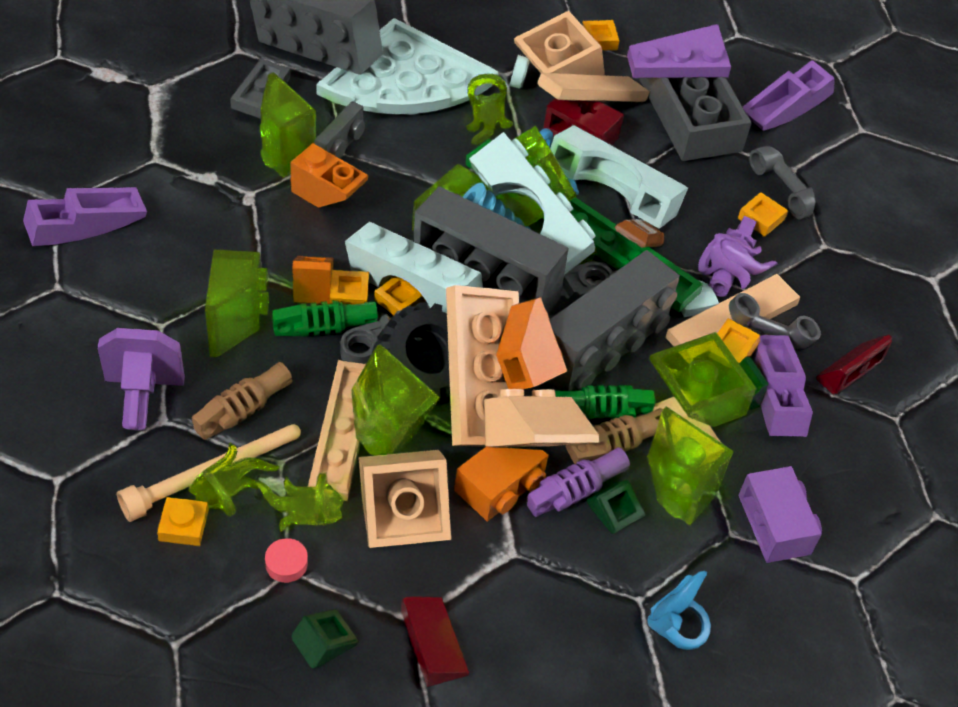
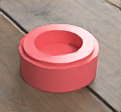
M289 538L273 542L265 554V565L269 576L283 583L293 582L301 578L308 566V555L303 544Z

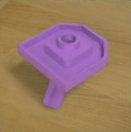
M116 328L99 338L98 353L105 381L121 382V389L125 392L122 426L128 430H144L147 424L149 394L154 393L155 384L184 385L185 374L180 343L158 330Z

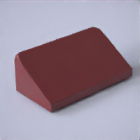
M888 334L858 345L816 376V380L833 395L839 394L883 361L893 338Z
M410 596L402 598L401 613L426 686L430 687L468 676L469 671L442 597Z

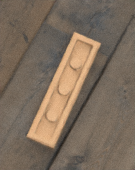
M541 73L538 80L539 86L558 100L643 102L647 100L650 93L645 87L627 76Z
M778 274L740 292L752 296L760 307L759 315L768 319H772L797 306L800 300V296ZM736 295L668 329L665 338L687 362L709 352L708 346L728 318L733 320L729 311V302Z
M338 360L308 483V495L348 501L376 369H373V365Z

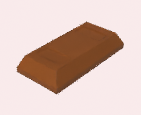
M643 219L624 220L615 226L617 232L642 248L658 247L664 244V233Z

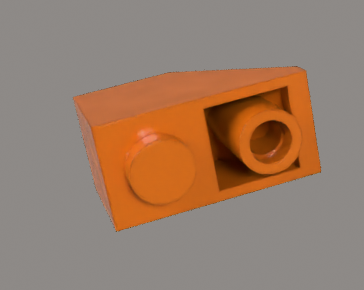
M314 143L291 161V192L318 208L348 199L368 180L366 173Z
M541 297L515 304L510 308L496 354L508 389L532 388L567 372L561 349L556 341Z
M485 447L457 468L454 491L488 522L498 513H507L515 505L518 497L527 490L532 492L539 487V482L546 478L545 470L549 455L543 450Z

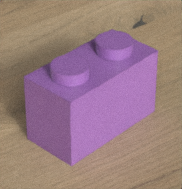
M792 466L747 474L738 496L766 563L811 555L822 535V526L818 516L812 513L807 502L805 486L802 481L797 479Z

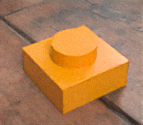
M613 20L583 21L582 26L600 44L602 51L618 50L619 38Z
M760 192L740 209L738 219L742 220L746 216L755 220L754 230L765 237L785 220L788 210Z
M332 270L330 304H332V300L341 301L342 305L367 302L369 272Z
M394 276L375 290L374 301L393 316L397 311L409 305L415 307L418 303L426 302L425 298L414 286L397 276Z
M728 318L708 346L709 354L736 367L745 357L751 356L760 343V335Z
M166 497L157 531L158 541L200 546L209 512L208 502Z

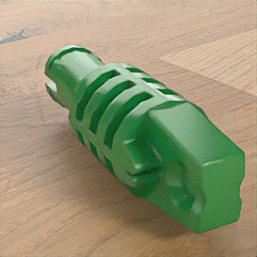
M332 300V304H328L327 301H321V305H317L316 302H311L310 306H306V303H301L300 305L272 311L275 336L309 337V332H313L314 336H319L320 331H324L325 335H329L330 330H334L335 334H339L341 331H345V328L377 322L378 319L375 301L343 305L338 300Z
M586 385V387H582L581 391H555L556 397H572L587 419H614L623 415H630L635 418L636 415L652 412L655 407L653 390L633 389V386Z

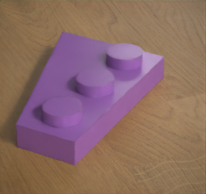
M718 24L631 45L627 55L633 78L728 77L731 69Z

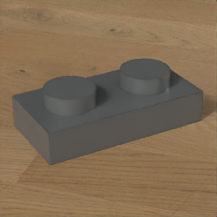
M260 59L231 97V108L262 118L291 79V68Z
M351 101L314 140V144L341 158L346 148L354 140H358L364 132L363 106Z

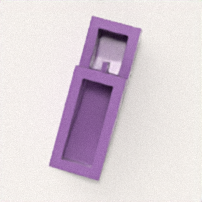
M811 60L795 74L787 71L745 104L743 109L749 119L761 130L775 128L801 116L834 93L835 78Z
M136 187L67 188L64 199L28 200L23 222L32 246L54 245L83 240L127 226L144 218L147 210Z
M760 335V343L753 352V362L768 382L767 390L761 402V409L769 436L807 437L813 411L803 390L806 375L791 340L786 335Z

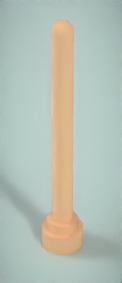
M291 424L150 487L145 488L142 485L136 488L134 485L117 491L119 505L129 522L137 520L147 514L146 510L152 508V503L294 441L300 437L301 430L299 426Z

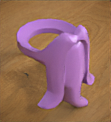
M718 233L714 235L715 239L704 250L699 260L698 270L703 275H710L722 268L738 277L741 289H744L751 281L750 274H761L773 266H777L778 263L777 261L759 263L752 256L761 253V246L750 248L735 237ZM711 259L712 266L709 268L708 265Z

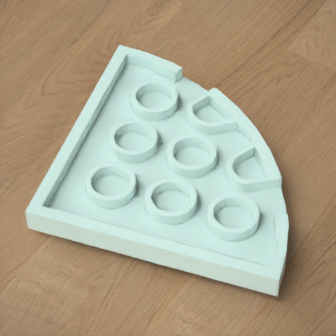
M393 18L380 29L383 55L361 75L336 67L317 83V95L344 106H348L353 101L362 105L363 111L416 115L418 113L446 109L478 96L497 82L499 71Z

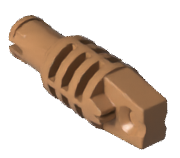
M278 362L254 379L250 377L244 378L239 384L231 386L230 390L226 389L223 391L221 396H215L204 408L192 416L195 432L206 440L223 430L233 428L238 422L245 420L247 416L253 415L256 410L262 409L271 395L292 384L290 371L283 363Z
M662 408L635 418L630 415H623L593 426L599 434V443L565 446L574 464L583 459L593 461L618 447L626 452L637 448L643 439L668 432L670 430V420L668 416L662 419L659 418L666 414Z

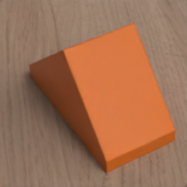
M297 256L293 260L294 302H316L321 304V301H327L330 304L334 258Z

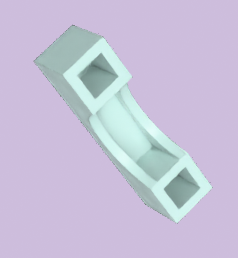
M575 125L554 136L545 162L546 166L571 180L596 181L617 190L628 200L630 213L657 228H661L677 216L688 190L687 186Z
M503 132L469 158L472 168L495 196L505 193H519L533 199L541 207L544 213V225L540 234L569 248L565 275L595 251L592 239L596 236L583 219L577 222L570 211L573 210V207L561 192L555 195L549 188L548 184L551 181L539 165L533 168L525 159L528 153L519 140L515 138L511 141Z
M368 222L345 241L351 271L369 272V283L377 287L381 286L391 276L400 277L421 293L430 308L434 303L443 305L442 312L447 313V287L459 285L483 288L481 272L372 222Z

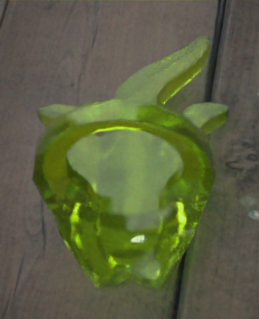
M485 73L477 75L471 79L467 86V94L473 107L474 120L466 128L471 132H476L480 129L481 123L484 124L483 130L472 139V145L488 140L494 134L497 121L501 128L504 129L513 126V121L505 118L506 83L500 76ZM489 83L496 85L500 93H493L490 96L482 94L476 96L474 91L481 84Z
M231 442L229 443L226 455L197 475L188 490L195 495L196 501L208 502V508L221 509L229 517L236 513L235 505L231 500L232 496L245 487L259 489L254 479L244 476L252 469L264 471L280 469L279 465L271 464L259 458L243 457L234 461L237 449Z
M319 472L316 487H297L289 481L288 477H285L284 489L292 497H279L264 482L260 480L255 481L267 502L275 510L291 514L280 520L279 529L281 533L287 526L292 524L318 526L328 525L342 519L340 508L344 500L328 484L327 472Z

